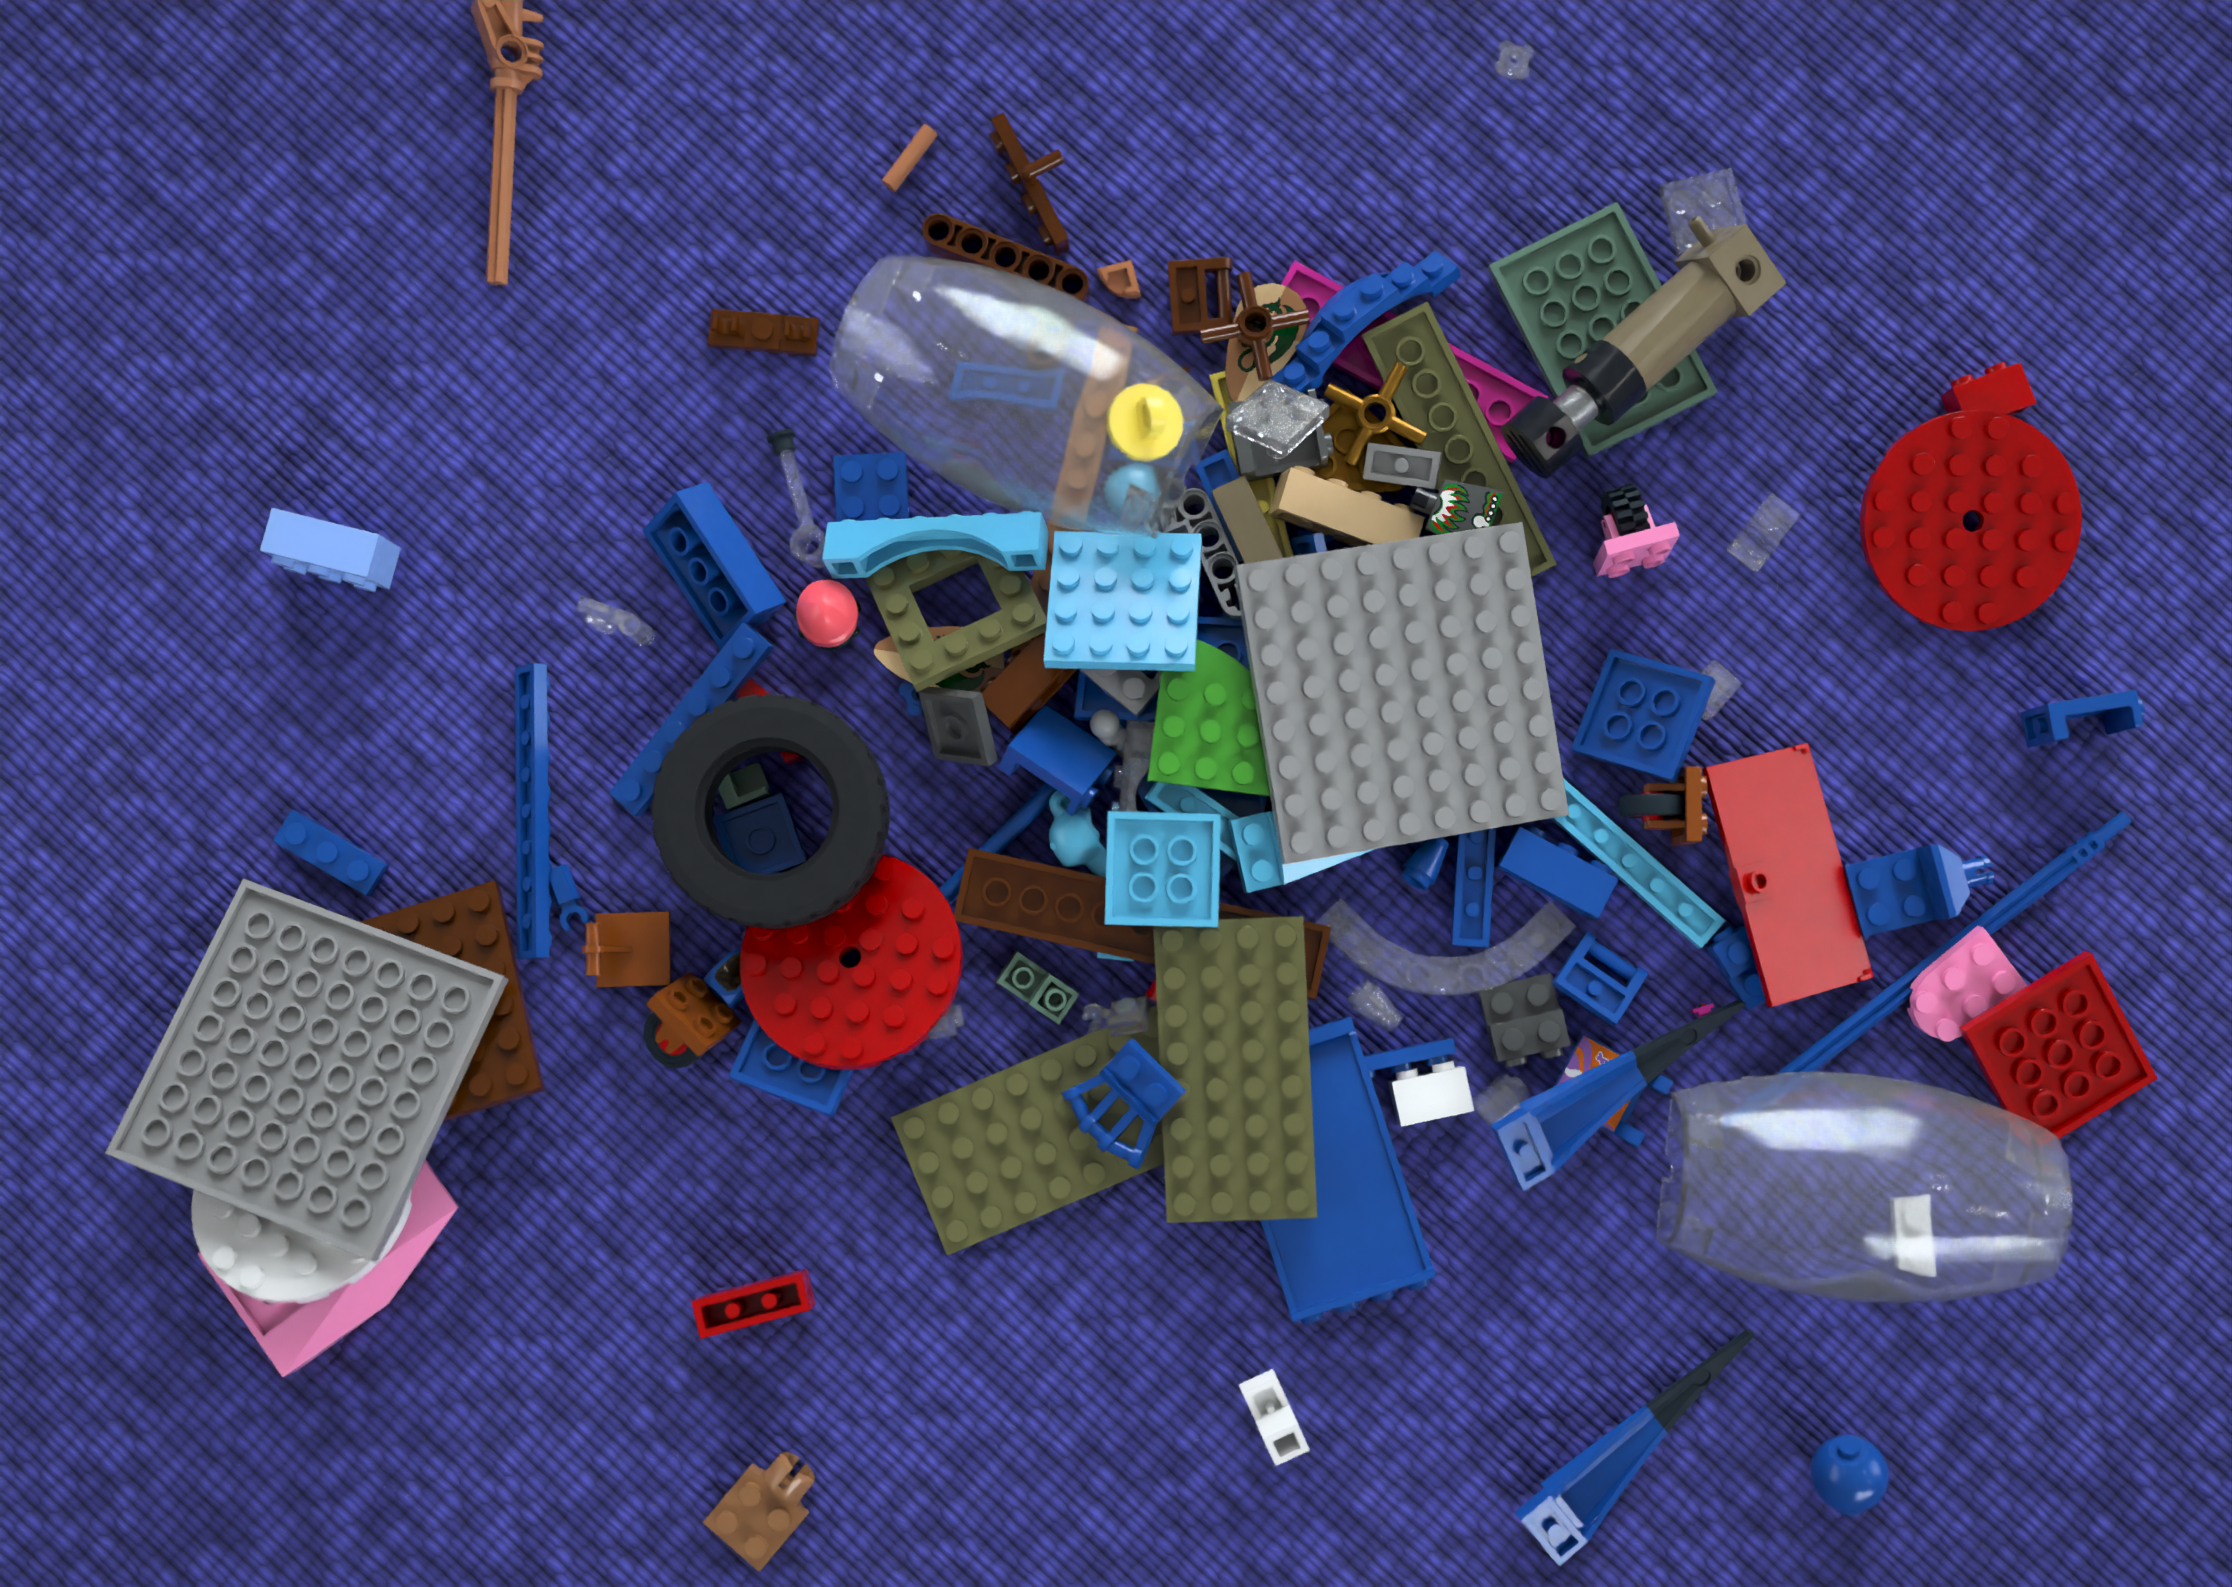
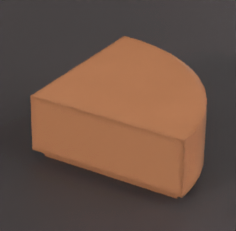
M1132 260L1097 268L1100 281L1113 294L1123 298L1141 297Z

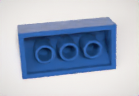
M708 482L675 492L642 530L720 650L742 623H747L755 629L769 620L786 602Z

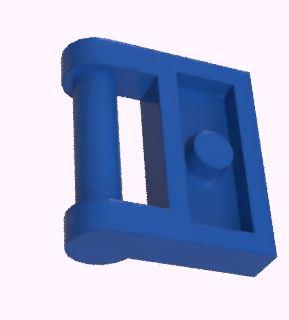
M1586 930L1576 942L1574 949L1551 984L1613 1027L1619 1022L1646 979L1648 972L1639 966L1634 968L1595 941L1596 936ZM1586 953L1626 979V985H1621L1585 960L1584 956Z

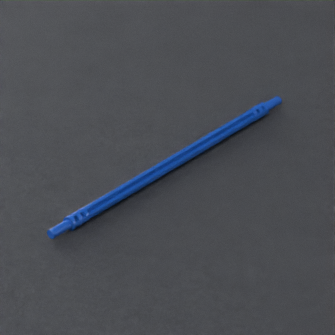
M2120 812L2095 832L2089 831L2037 873L1774 1076L1766 1080L1761 1086L1744 1097L1745 1102L1717 1123L1720 1130L1725 1135H1728L1752 1115L1759 1116L1764 1110L1772 1106L1795 1086L1911 997L1913 989L1910 986L1917 976L1976 926L1985 928L1990 936L2072 872L2080 868L2085 862L2093 858L2098 852L2102 851L2105 848L2104 843L2131 823L2130 818L2124 812Z

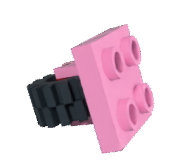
M1635 484L1603 491L1601 495V510L1604 515H1602L1603 520H1601L1606 541H1603L1593 562L1596 576L1608 574L1609 578H1614L1628 573L1632 567L1643 565L1644 568H1652L1664 563L1680 536L1676 522L1655 527L1649 509L1645 505L1644 500H1641V493L1637 490Z

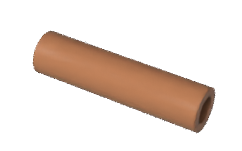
M926 124L922 125L881 180L882 184L892 192L898 190L938 136L931 127Z

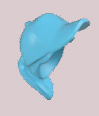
M1057 790L1049 799L1050 810L1054 817L1049 831L1051 850H1053L1060 863L1065 867L1084 865L1094 875L1106 877L1107 850L1099 842L1100 834L1092 824L1090 808L1085 809L1081 806L1073 816L1069 815L1066 811L1071 800Z

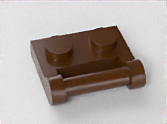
M1217 257L1167 261L1173 336L1200 334V329L1233 323L1234 317L1232 314L1229 273L1233 270L1231 258ZM1205 273L1215 274L1218 318H1208Z

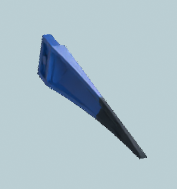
M1736 1000L1519 1103L1517 1110L1491 1124L1492 1131L1516 1186L1524 1192L1554 1174L1632 1097L1700 1040L1740 1011L1746 1003Z
M1751 1329L1743 1331L1540 1483L1543 1488L1515 1511L1516 1515L1558 1566H1561L1589 1542L1620 1494L1668 1431L1704 1389L1754 1337L1755 1333Z

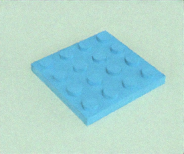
M1054 531L1044 650L1045 668L1195 671L1202 534Z

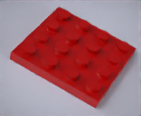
M2086 951L1959 1027L2024 1151L2030 1155H2034L2158 1079L2093 954Z

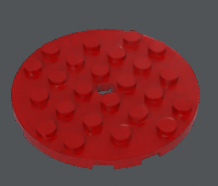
M1985 410L1959 411L1927 420V422L1902 435L1885 452V457L1878 465L1875 473L1871 474L1864 491L1860 511V538L1866 563L1868 566H1871L1876 579L1880 583V589L1898 608L1904 609L1912 616L1918 618L1919 621L1934 627L1959 631H1982L2001 627L2023 618L2045 602L2058 588L2070 569L2077 552L2081 535L2082 507L2078 486L2069 464L2055 444L2042 432L2021 419L2007 414ZM1968 511L1975 512L1978 519L1981 520L1977 528L1971 532L1963 526V517Z
M882 854L880 862L878 861L875 867L876 870L868 882L860 888L861 891L848 903H845L840 909L825 918L822 917L815 922L792 928L764 929L747 926L740 955V976L746 1002L752 1015L765 1033L789 1054L804 1062L838 1070L864 1069L881 1065V1062L901 1053L903 1055L925 1040L929 1036L928 1033L941 1017L947 1014L955 998L962 974L963 946L954 914L941 891L928 877L913 866L897 858ZM855 949L861 953L860 962L856 966L847 968L842 965L841 958L847 952Z

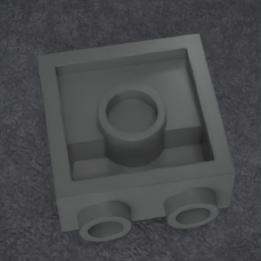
M1551 973L1477 989L1495 1062L1504 1061L1505 1067L1517 1066L1528 1063L1527 1055L1540 1053L1542 1059L1563 1055L1562 1047L1571 1046L1563 1011L1559 1009L1555 988L1551 984L1553 981Z

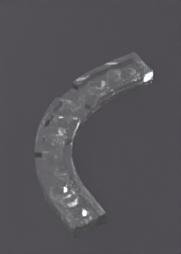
M1342 898L1316 922L1317 924L1331 926L1329 941L1353 964L1369 975L1407 991L1439 996L1466 995L1482 992L1514 980L1536 966L1576 928L1549 901L1525 926L1499 945L1481 953L1465 957H1428L1409 952L1407 949L1390 942L1378 934Z

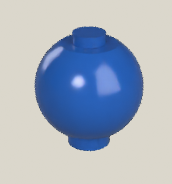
M1838 1435L1822 1443L1812 1457L1810 1476L1813 1487L1818 1496L1839 1513L1846 1516L1859 1515L1877 1505L1885 1495L1889 1483L1888 1466L1879 1449L1868 1440L1855 1435Z

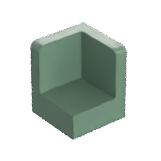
M754 763L732 773L729 772L718 788L726 809L729 811L773 796L762 766L759 763Z

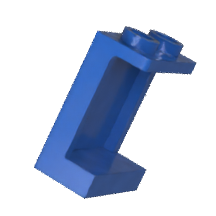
M2130 690L2045 704L2021 712L2027 748L2068 739L2069 733L2066 723L2068 719L2102 715L2106 734L2111 735L2142 727L2145 711L2143 702L2137 696V691Z
M1044 705L1008 745L998 769L1011 776L1021 765L1070 798L1071 803L1066 812L1073 816L1081 806L1085 809L1089 807L1098 793L1096 789L1098 785L1104 788L1116 771L1111 765L1118 753L1047 705Z

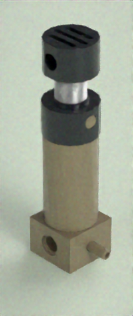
M1696 216L1688 222L1689 228L1698 241L1674 261L1679 271L1601 340L1593 343L1563 370L1562 378L1567 388L1565 392L1553 402L1542 396L1535 397L1502 426V434L1506 443L1521 463L1539 477L1545 479L1551 477L1582 449L1583 441L1579 431L1592 419L1608 426L1615 423L1641 400L1651 387L1727 320L1734 317L1750 316L1786 284V281L1747 224L1709 229L1701 216Z

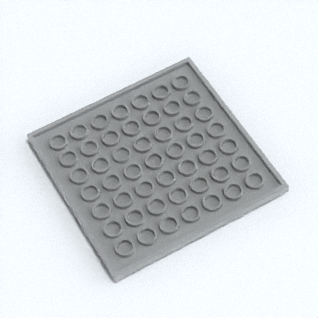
M1523 522L1247 563L1233 567L1281 864L1286 865L1569 815Z
M243 879L105 1154L377 1263L508 979L500 974Z

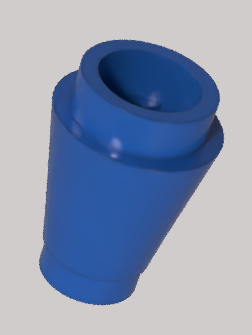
M1442 837L1425 840L1403 864L1404 871L1401 877L1413 887L1426 891L1429 885H1434L1449 843Z

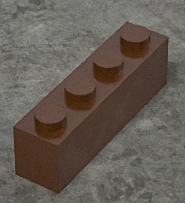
M1046 632L1032 638V641L1022 651H1015L1006 661V668L998 677H991L980 689V692L983 694L986 710L1014 736L1078 670L1045 668Z

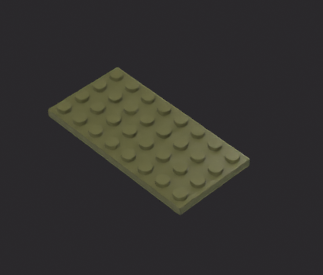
M1303 916L1218 919V927L1153 926L1160 1065L1186 1090L1185 1094L1162 1118L1167 1223L1317 1218Z
M1157 1005L891 1117L947 1256L1164 1164L1162 1119L1156 1125L1142 1165L1139 1169H1135L1128 1165L1127 1160L1108 1151L1103 1153L1097 1147L1098 1142L1089 1133L1084 1134L1078 1128L1080 1124L1069 1101H1064L1061 1095L1062 1092L1099 1075L1100 1071L1108 1065L1131 1039H1134L1160 1064ZM1106 1083L1082 1093L1091 1113L1112 1090ZM1119 1098L1100 1119L1099 1123L1110 1132L1131 1107ZM1138 1116L1118 1140L1135 1147L1144 1120Z

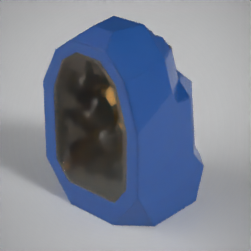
M741 948L731 951L704 977L707 987L730 1009L737 1006L745 997L740 976Z

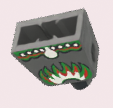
M1444 480L1438 494L1417 487L1410 508L1429 514L1424 530L1432 535L1490 527L1504 492L1497 489Z

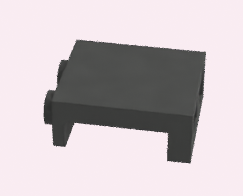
M1315 388L1308 389L1307 397L1297 405L1289 399L1243 407L1242 401L1228 403V419L1240 477L1245 475L1247 481L1251 482L1278 477L1290 467L1294 468V466H1303L1311 470L1327 468L1328 456L1334 454L1333 443L1330 433L1324 434L1321 421L1327 420L1324 399H1317Z

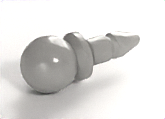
M1107 709L1094 713L1090 720V728L1093 734L1099 737L1104 745L1111 746L1118 753L1119 757L1126 761H1131V749L1123 738L1124 729L1119 724L1117 715Z

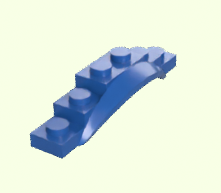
M1434 251L1414 267L1405 261L1392 272L1379 274L1375 272L1370 276L1347 285L1331 297L1318 311L1308 326L1302 341L1295 346L1297 351L1296 359L1277 372L1271 379L1273 387L1297 405L1307 397L1308 389L1315 388L1316 390L1324 384L1322 377L1327 369L1359 332L1383 313L1408 299L1428 293L1433 298L1461 277L1459 266L1437 251Z

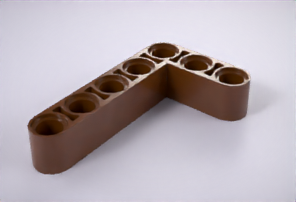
M936 213L927 217L923 222L922 232L926 247L930 252L1047 299L1029 342L1028 350L1031 365L1035 370L1049 372L1057 370L1088 300L1089 282L1085 272L1076 266L948 215ZM936 229H945L949 232L948 236L943 240L938 241L931 238V234ZM970 242H978L982 245L981 250L975 254L965 252L964 247ZM1004 255H1010L1015 258L1014 264L1010 267H1001L997 264V261ZM1038 268L1045 269L1049 273L1047 278L1040 281L1032 279L1030 274ZM1072 281L1081 284L1082 289L1076 294H1069L1063 289L1065 284ZM1056 314H1063L1069 319L1067 324L1062 327L1053 326L1049 320ZM1041 347H1050L1055 351L1053 357L1048 360H1041L1035 355Z

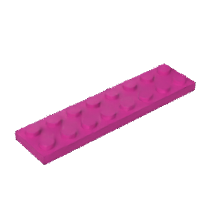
M1295 260L1281 285L1287 286L1298 293L1306 305V309H1308L1310 323L1324 304L1344 288ZM1386 311L1373 320L1346 345L1331 365L1380 391L1384 383L1361 335L1392 320L1397 315ZM1449 344L1504 458L1513 463L1516 455L1503 437L1502 426L1535 397L1542 396L1547 399L1549 397Z

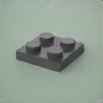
M930 686L919 692L935 759L988 767L998 761L986 706L981 692Z

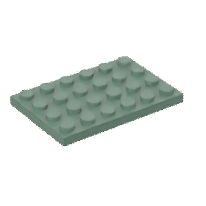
M1618 202L1490 264L1487 268L1555 399L1567 390L1562 378L1563 370L1593 343L1601 340L1662 286ZM1696 349L1646 392V395L1615 423L1608 426L1592 419L1584 426L1579 433L1583 441L1581 450L1585 458L1596 455L1715 396L1718 391Z

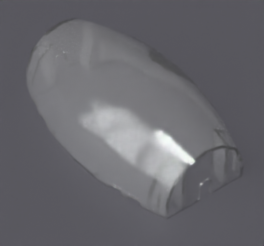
M893 254L879 259L861 280L845 309L835 336L829 365L833 386L875 428L911 457L943 478L986 501L1015 513L1022 511L1042 512L1045 523L1079 532H1097L1116 536L1158 539L1160 534L1166 531L1187 488L1184 484V478L1190 465H1198L1224 410L1190 374L1169 356L1100 310L1069 294L1026 277L984 265L939 257ZM1138 384L1156 385L1169 392L1178 403L1183 417L1182 434L1177 445L1162 458L1150 462L1134 461L1126 457V454L1122 453L1119 448L1116 449L1111 443L1106 429L1107 411L1114 399L1127 387Z
M1788 1072L1758 1077L1752 1075L1741 1077L1738 1080L1721 1083L1715 1081L1671 1092L1665 1155L1671 1162L1670 1178L1662 1177L1656 1239L1661 1245L1705 1266L1753 1283L1801 1295L1849 1302L1905 1304L1946 1302L1993 1295L2041 1283L2055 1276L2066 1253L2072 1225L2073 1198L2068 1158L2056 1135L2005 1109L1939 1087L1908 1080L1855 1073Z

